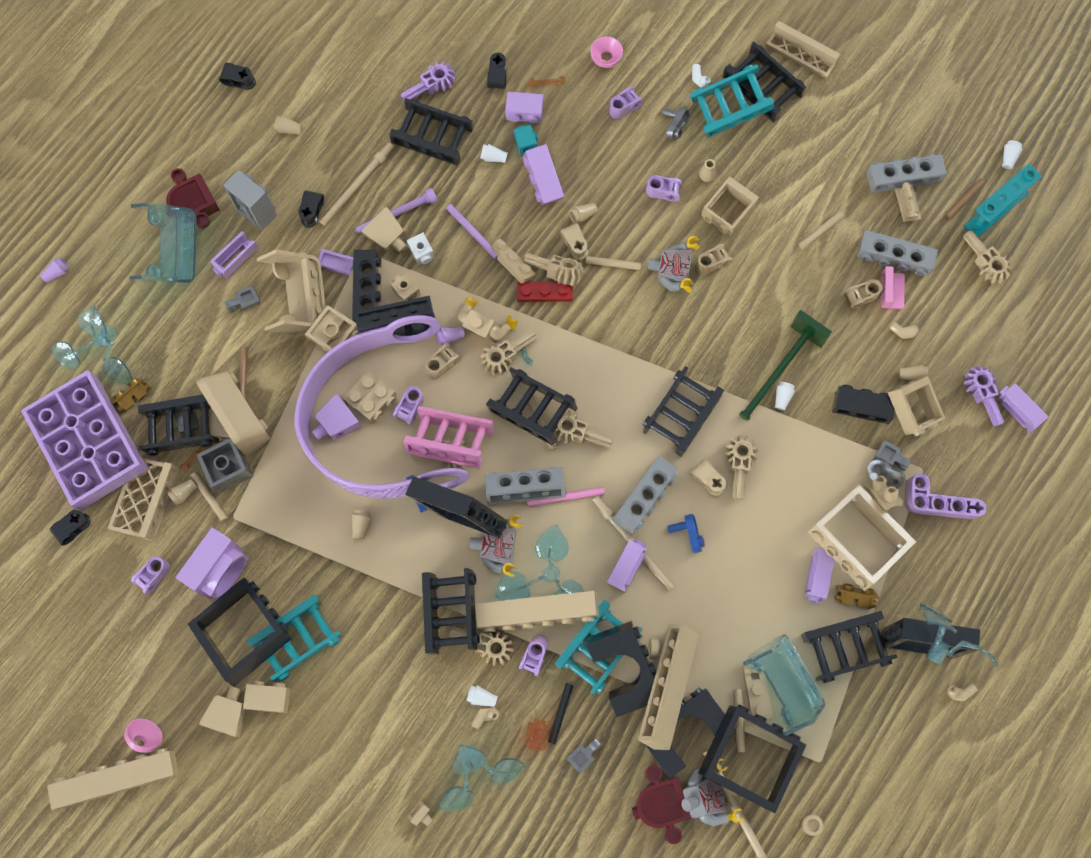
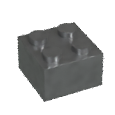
M231 438L197 454L211 489L218 494L253 477L244 454L233 443Z

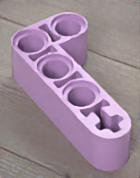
M917 474L906 481L905 507L911 513L975 519L986 512V504L980 499L930 494V481L925 474ZM915 480L919 481L920 488L915 485ZM915 499L919 501L920 507L915 505ZM934 501L938 503V509L934 507ZM953 503L956 504L957 511L953 509Z

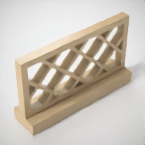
M142 458L148 470L123 485L107 529L154 542L169 501L167 493L170 491L169 489L174 487L180 469L171 463H162ZM162 467L161 474L154 477L152 470ZM149 473L151 480L143 485L140 477ZM137 480L140 487L131 492L129 487L132 482ZM154 484L155 491L148 496L145 489ZM142 491L145 498L136 503L133 496ZM130 498L133 505L124 510V501ZM147 502L148 510L141 514L139 506ZM135 509L138 517L129 521L127 514ZM124 517L126 524L120 528L115 527L117 520ZM141 521L142 527L140 532H134L132 525Z

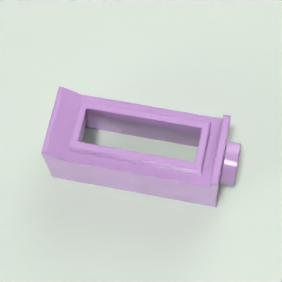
M241 231L210 261L214 267L212 270L219 277L223 275L228 280L232 273L254 252L259 250L253 240L250 241L246 234ZM245 247L225 268L223 267L237 252Z
M1016 383L1010 388L1006 386L999 392L1001 396L996 401H1000V404L1024 428H1027L1028 434L1048 418L1043 410Z
M635 539L634 542L629 540L607 583L627 592V585L631 584L646 555L644 551L648 552V549L645 548V543L638 539Z
M815 548L805 589L807 593L804 594V597L809 598L810 602L821 603L828 596L835 560L824 549Z

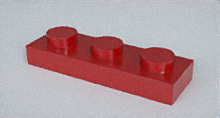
M517 282V302H573V286H565V284H558V282H525L523 284Z

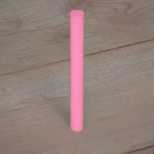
M604 487L567 492L564 498L527 501V505L535 506L604 495L605 492Z

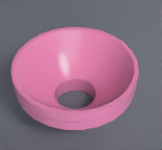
M605 36L598 38L591 46V58L600 67H613L622 58L623 47L613 37ZM603 54H609L612 58L608 61H605L601 58V56Z
M142 718L132 720L127 725L124 733L126 743L131 749L143 753L154 751L160 745L163 738L158 725ZM134 739H141L144 745H137Z

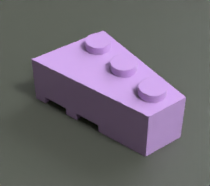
M547 144L525 151L522 158L529 172L530 182L535 187L537 202H541V205L544 206L563 199L564 194Z

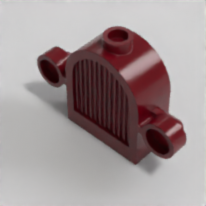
M174 169L171 172V178L177 185L167 194V207L164 208L169 218L174 216L181 223H195L200 229L207 228L210 225V218L208 216L220 211L203 177L199 173L187 179L183 169Z
M651 765L646 769L645 776L652 782V785L644 788L639 793L636 806L632 807V812L635 820L641 819L643 823L650 827H666V841L670 844H677L682 839V833L677 827H674V824L692 818L690 812L684 811L681 805L682 800L685 799L679 777L660 782L662 777L661 768L657 765Z

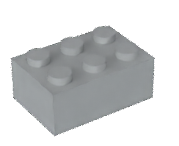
M238 170L223 185L236 210L261 231L277 217L274 210L275 206L270 202L272 199L267 195L268 191L261 184H255L254 179L248 173L243 174Z

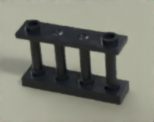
M753 42L749 52L751 55L738 67L728 64L724 68L722 77L725 79L737 74L755 60H758L763 67L759 70L760 73L755 75L757 81L768 71L776 76L762 90L764 97H767L769 93L783 82L789 90L774 102L775 109L764 113L774 123L779 119L782 110L780 107L794 94L800 98L803 97L806 86L771 57L761 45ZM749 79L739 82L744 97L752 104H756L758 100Z
M405 98L404 102L408 113L399 130L391 129L389 134L391 143L458 166L460 154L457 148L465 130L473 132V121L466 116L460 117L422 104L416 99L410 100ZM415 113L425 117L417 135L413 136L407 134V130ZM434 119L440 121L441 124L434 140L430 142L423 138L431 120ZM448 124L458 127L450 147L440 145Z
M430 295L354 311L357 330L361 333L387 326L395 320L408 316L424 315L435 318ZM425 323L407 324L397 328L393 333L398 336L417 335L428 330L430 325Z
M686 366L682 371H677L673 378L675 382L651 417L648 415L642 424L644 426V434H647L651 428L675 443L677 447L675 453L681 457L724 393V389L719 386L715 391H709L685 376L688 371ZM682 382L706 397L708 402L705 407L697 405L676 392L675 390ZM673 398L694 411L695 415L698 416L695 422H689L665 407L669 399ZM659 414H664L686 428L687 434L685 437H678L656 423L655 420Z
M511 367L509 371L514 379L500 400L494 401L491 398L488 400L486 405L489 411L554 446L557 441L554 429L568 408L577 411L575 399L568 394L564 396L532 379L523 370H516ZM520 382L529 386L516 408L511 410L507 408L506 403ZM538 391L544 394L545 397L533 415L528 417V419L522 416V411L534 393ZM552 399L561 403L547 426L542 427L538 425L537 421Z
M204 395L138 405V413L148 418L149 442L148 445L139 446V450L147 453L149 456H155L159 452L195 446L210 447L213 443H219V438L210 434L209 409H211V406ZM195 409H200L202 436L192 437L191 412ZM177 412H182L184 439L174 440V415ZM160 415H165L166 442L157 443L156 418Z
M464 568V576L439 579L431 572L422 573L426 654L436 655L439 654L441 647L468 644L469 650L478 651L477 645L480 644V637L476 628L474 591L477 578L473 570ZM465 584V596L437 597L436 589L440 586ZM466 604V616L439 618L437 615V609L440 606ZM467 624V636L442 639L438 637V629L441 626Z
M882 611L801 634L803 642L810 641V644H813L822 675L815 677L816 682L822 680L824 684L835 681L834 676L880 664L881 667L893 664L892 660L898 658L897 654L888 656L878 628V621L884 619ZM867 625L870 628L880 659L869 662L859 634L860 626ZM848 630V633H851L861 664L852 667L849 666L840 639V632ZM829 636V639H832L842 668L841 670L830 673L821 645V637Z

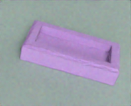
M321 249L318 257L321 269L346 276L350 275L353 269V257Z

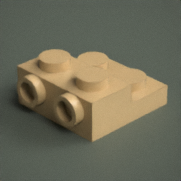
M327 305L305 336L328 352L339 343L360 334V332H358L354 321Z
M367 370L342 399L372 424L374 420L378 421L387 406L390 407L395 402L397 395L392 388Z

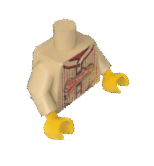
M471 295L467 296L458 314V320L463 323L462 326L494 343L496 340H501L510 330H515L518 319L512 320V316L509 315L507 316L506 323L500 325L494 320L472 310L478 299H470Z

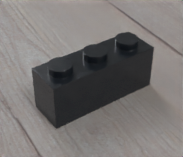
M842 385L837 388L832 413L889 424L893 420L895 411L888 393H873L869 389L858 390L850 385Z

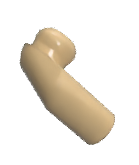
M896 322L889 328L901 339L914 338L919 332V328L916 325L903 328Z
M970 683L964 689L951 685L947 689V695L952 700L964 702L976 693L978 689L973 683Z
M494 707L480 709L471 726L479 730L484 721L497 720L499 718V711Z

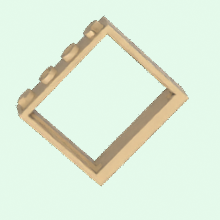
M860 484L808 531L815 539L814 541L819 543L826 553L864 591L871 587L916 543ZM850 501L899 549L873 576L824 527Z

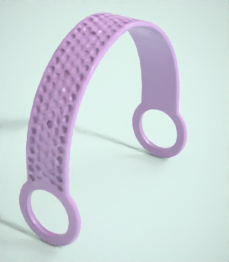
M424 315L408 316L395 320L387 326L352 336L328 351L316 363L305 379L295 409V431L302 449L311 462L341 488L365 497L399 498L406 496V491L412 479L391 484H362L346 480L327 470L318 459L310 440V420L319 393L329 378L354 357L381 346L394 343H414L433 336L440 329V323L437 319ZM425 323L430 325L428 330L417 335L398 336L393 333L397 328L407 324ZM445 468L426 472L417 476V478L429 480L440 476H458L453 481L439 484L451 489L465 483L469 479V473L464 469Z

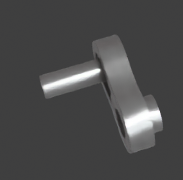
M683 107L679 108L678 111L663 108L662 115L674 118L668 126L666 137L676 141L682 136L683 128L689 120L690 111Z
M876 457L870 461L868 472L872 480H876L879 476H884L887 479L886 485L888 487L892 486L898 489L903 486L905 474L902 470L892 467L883 458Z

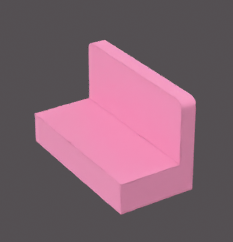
M886 266L881 273V308L903 309L905 275L903 273H893V267Z

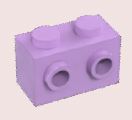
M507 92L506 120L512 122L526 121L532 124L542 123L543 94Z

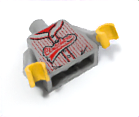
M691 236L688 241L663 250L660 260L649 258L648 270L658 271L657 281L661 282L671 292L685 290L687 293H690L692 291L689 285H694V283L688 276L692 250L690 249L697 250L700 247L697 243L694 244V242L699 241L696 236Z
M512 515L509 519H506L508 520L506 530H503L500 539L483 533L482 539H470L469 549L481 550L480 559L493 573L514 577V574L510 573L512 568H517V566L512 564L516 528L513 527H522V524H517V520L522 518V516Z
M717 763L714 771H725L728 766L719 768ZM699 769L692 773L688 786L683 789L685 799L682 800L681 805L684 811L690 812L693 819L700 818L701 822L710 826L727 824L731 820L738 823L745 819H738L736 817V812L743 811L739 808L732 811L731 814H727L730 811L721 785L698 774Z

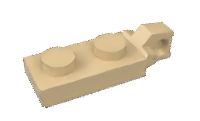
M495 240L491 249L497 254V260L521 284L533 279L536 273L517 253L510 249L503 240Z

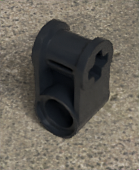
M497 52L490 57L487 88L506 89V58L502 53Z
M228 62L224 63L219 77V81L222 84L250 90L256 85V80L249 68Z
M304 191L298 210L303 226L311 228L316 225L324 204V194Z
M72 510L61 520L54 523L50 527V531L60 545L64 546L72 542L76 536L90 526L91 519L86 513Z

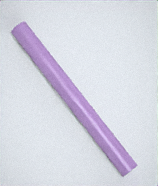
M449 204L446 209L494 259H497V254L491 249L492 245L452 204Z

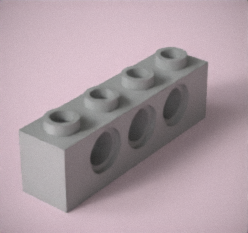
M929 154L925 157H910L907 160L901 161L895 159L888 163L876 162L870 165L866 175L870 191L875 193L902 188V184L909 182L912 186L939 183L943 181L947 172L942 154Z
M865 230L861 237L856 257L867 262H877L882 266H892L900 271L914 272L918 276H929L934 269L938 249ZM875 248L881 249L882 252L876 251ZM893 253L899 254L900 257L894 256ZM911 257L916 258L918 262H914Z
M658 456L612 521L629 534H632L634 530L638 532L645 523L642 521L644 516H650L655 509L653 504L656 499L660 501L665 495L666 491L664 488L666 485L671 486L677 478L674 474L678 469L661 456ZM654 477H657L661 480L660 485L656 484L653 481ZM643 492L648 493V494L650 495L651 499H650V500L645 499V498L643 497L642 493H643ZM631 508H637L640 515L633 514Z
M563 467L485 475L488 505L565 497Z

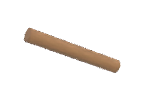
M979 179L945 214V218L951 220L986 182L983 179Z
M242 346L240 347L238 389L245 398L248 347Z

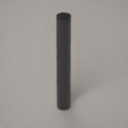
M565 684L548 743L556 744L573 689L571 684Z

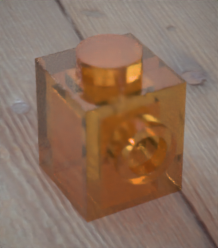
M534 719L533 723H528L525 748L545 751L549 725H545L546 721Z

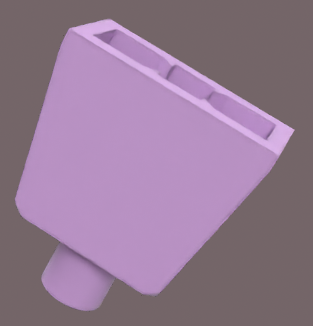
M336 394L316 414L315 417L320 425L312 430V433L318 440L328 434L333 441H336L357 430L361 425Z

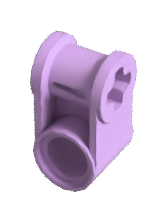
M630 86L611 99L609 115L614 119H620L631 111L638 109L644 100L641 97L639 98L634 92V88Z
M653 175L648 180L646 193L651 198L664 199L671 202L679 201V188L682 186V181L677 178ZM651 185H656L659 188H653Z
M412 386L407 388L393 413L394 418L398 417L406 421L408 425L413 424L418 414V407L422 406L424 402V396L418 387ZM412 394H419V398L417 400H410V396Z
M152 557L135 573L131 582L137 584L143 589V593L148 595L168 574L170 565L168 561L160 557ZM161 562L160 570L155 571L156 564Z
M536 635L532 638L521 660L520 670L525 669L538 676L549 645L545 636ZM534 644L541 645L542 649H536Z

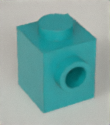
M522 125L513 129L514 140L520 157L524 155L525 151L537 147L538 136L536 130H532L531 125Z

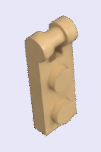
M759 662L752 666L749 664L742 665L750 714L755 716L756 713L767 720H772L773 715L764 663ZM758 673V679L752 680L751 674Z

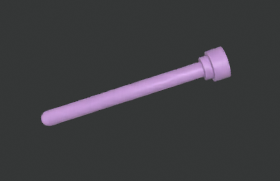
M429 188L425 190V193L422 194L423 196L390 212L396 217L424 203L432 204L438 200L433 189ZM372 220L357 226L355 232L358 234L362 233L361 230Z

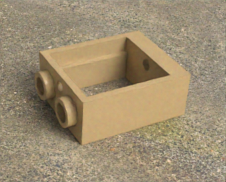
M729 176L704 206L701 216L707 223H712L718 227L721 233L731 237L755 208L759 197ZM726 192L747 206L732 225L711 211Z
M928 376L915 379L888 392L905 435H921L926 432V428H935L939 426L938 422L945 419ZM915 390L927 417L926 420L918 424L905 396Z

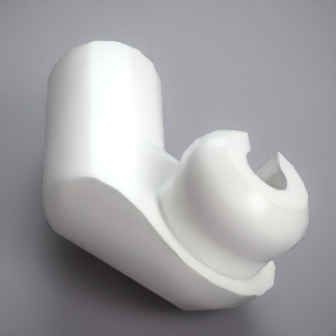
M692 65L693 82L702 88L707 87L711 82L710 78L706 75H701V65Z

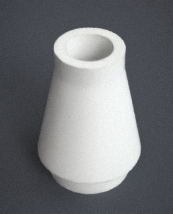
M1011 140L1004 145L1003 168L1013 169L1023 150L1020 142Z
M484 144L480 159H484L485 162L505 163L508 153L490 144Z
M780 382L776 389L775 409L786 410L788 403L795 393L794 385Z
M471 685L466 701L471 702V705L494 707L498 696L493 695L478 685L476 687Z

